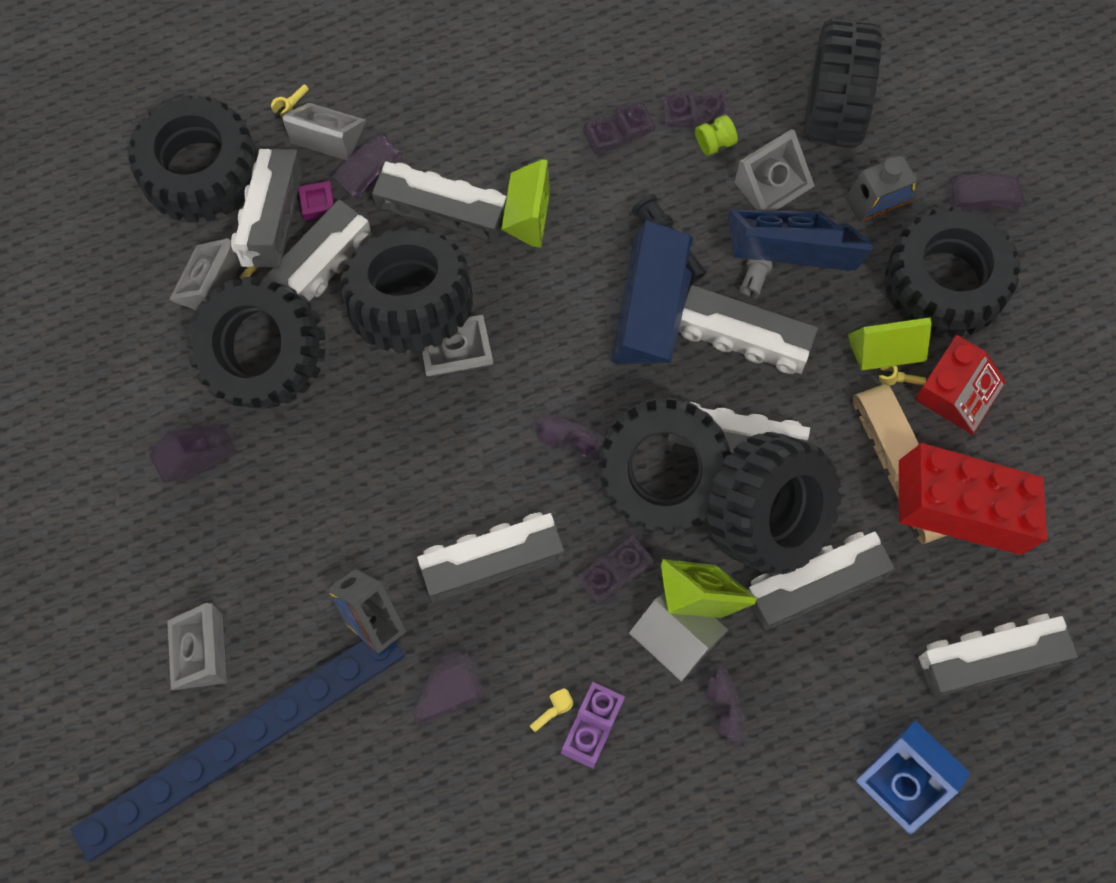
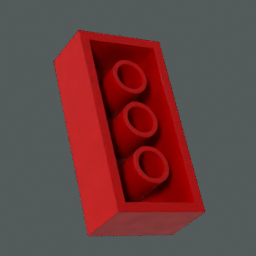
M923 443L917 445L898 460L899 523L1019 555L1025 554L1047 540L1043 477Z

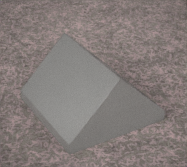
M307 103L284 114L283 118L291 144L349 161L366 123L365 119L312 103Z
M795 130L787 131L739 161L735 184L756 210L776 211L815 186Z
M226 238L196 245L169 300L196 310L201 301L209 302L211 300L209 292L214 288L225 289V282L233 280L241 266L237 253L232 251L231 240Z
M483 315L469 317L462 327H458V332L450 339L446 337L443 339L442 344L434 348L432 345L424 347L425 351H422L427 377L493 365Z
M664 592L653 601L629 634L682 682L726 634L728 629L716 618L668 614Z
M204 603L168 620L171 690L227 683L223 614L212 603Z

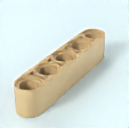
M885 383L853 395V405L855 410L859 409L862 415L859 416L869 439L873 438L876 444L873 447L883 468L888 469L890 473L888 478L899 499L898 460L919 445L891 387ZM912 527L913 530L917 529L920 535L917 538L922 544L947 536Z

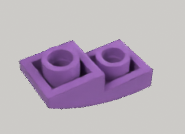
M592 682L562 747L561 754L594 769L625 696Z

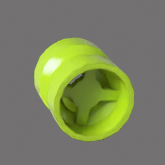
M727 115L716 118L711 125L704 123L695 128L697 142L706 156L718 152L720 147L728 148L737 144L738 137L735 126Z

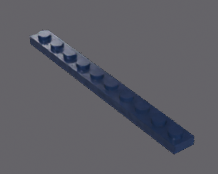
M361 641L71 828L70 830L86 860L92 862L405 658L396 641L379 654L367 643Z

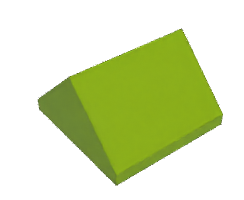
M541 159L512 172L510 175L501 230L532 247L541 248L550 195L548 160Z
M931 317L863 327L848 334L851 349L861 371L927 361L932 325Z
M666 559L662 561L661 570L668 614L723 618L754 605L758 597L716 565Z

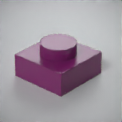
M330 181L298 187L305 221L321 218L334 205Z

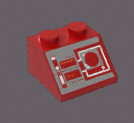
M956 335L914 400L973 435L1006 381L987 352Z

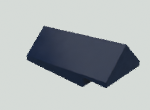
M729 209L728 217L733 257L839 270H857L872 251L873 244L853 226L835 224L823 212Z
M646 220L635 236L611 358L613 363L672 362L692 273L686 268L693 240L691 235Z

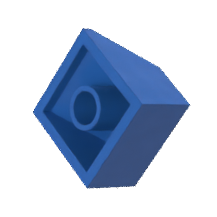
M914 720L861 774L856 782L911 835L959 793L971 773Z

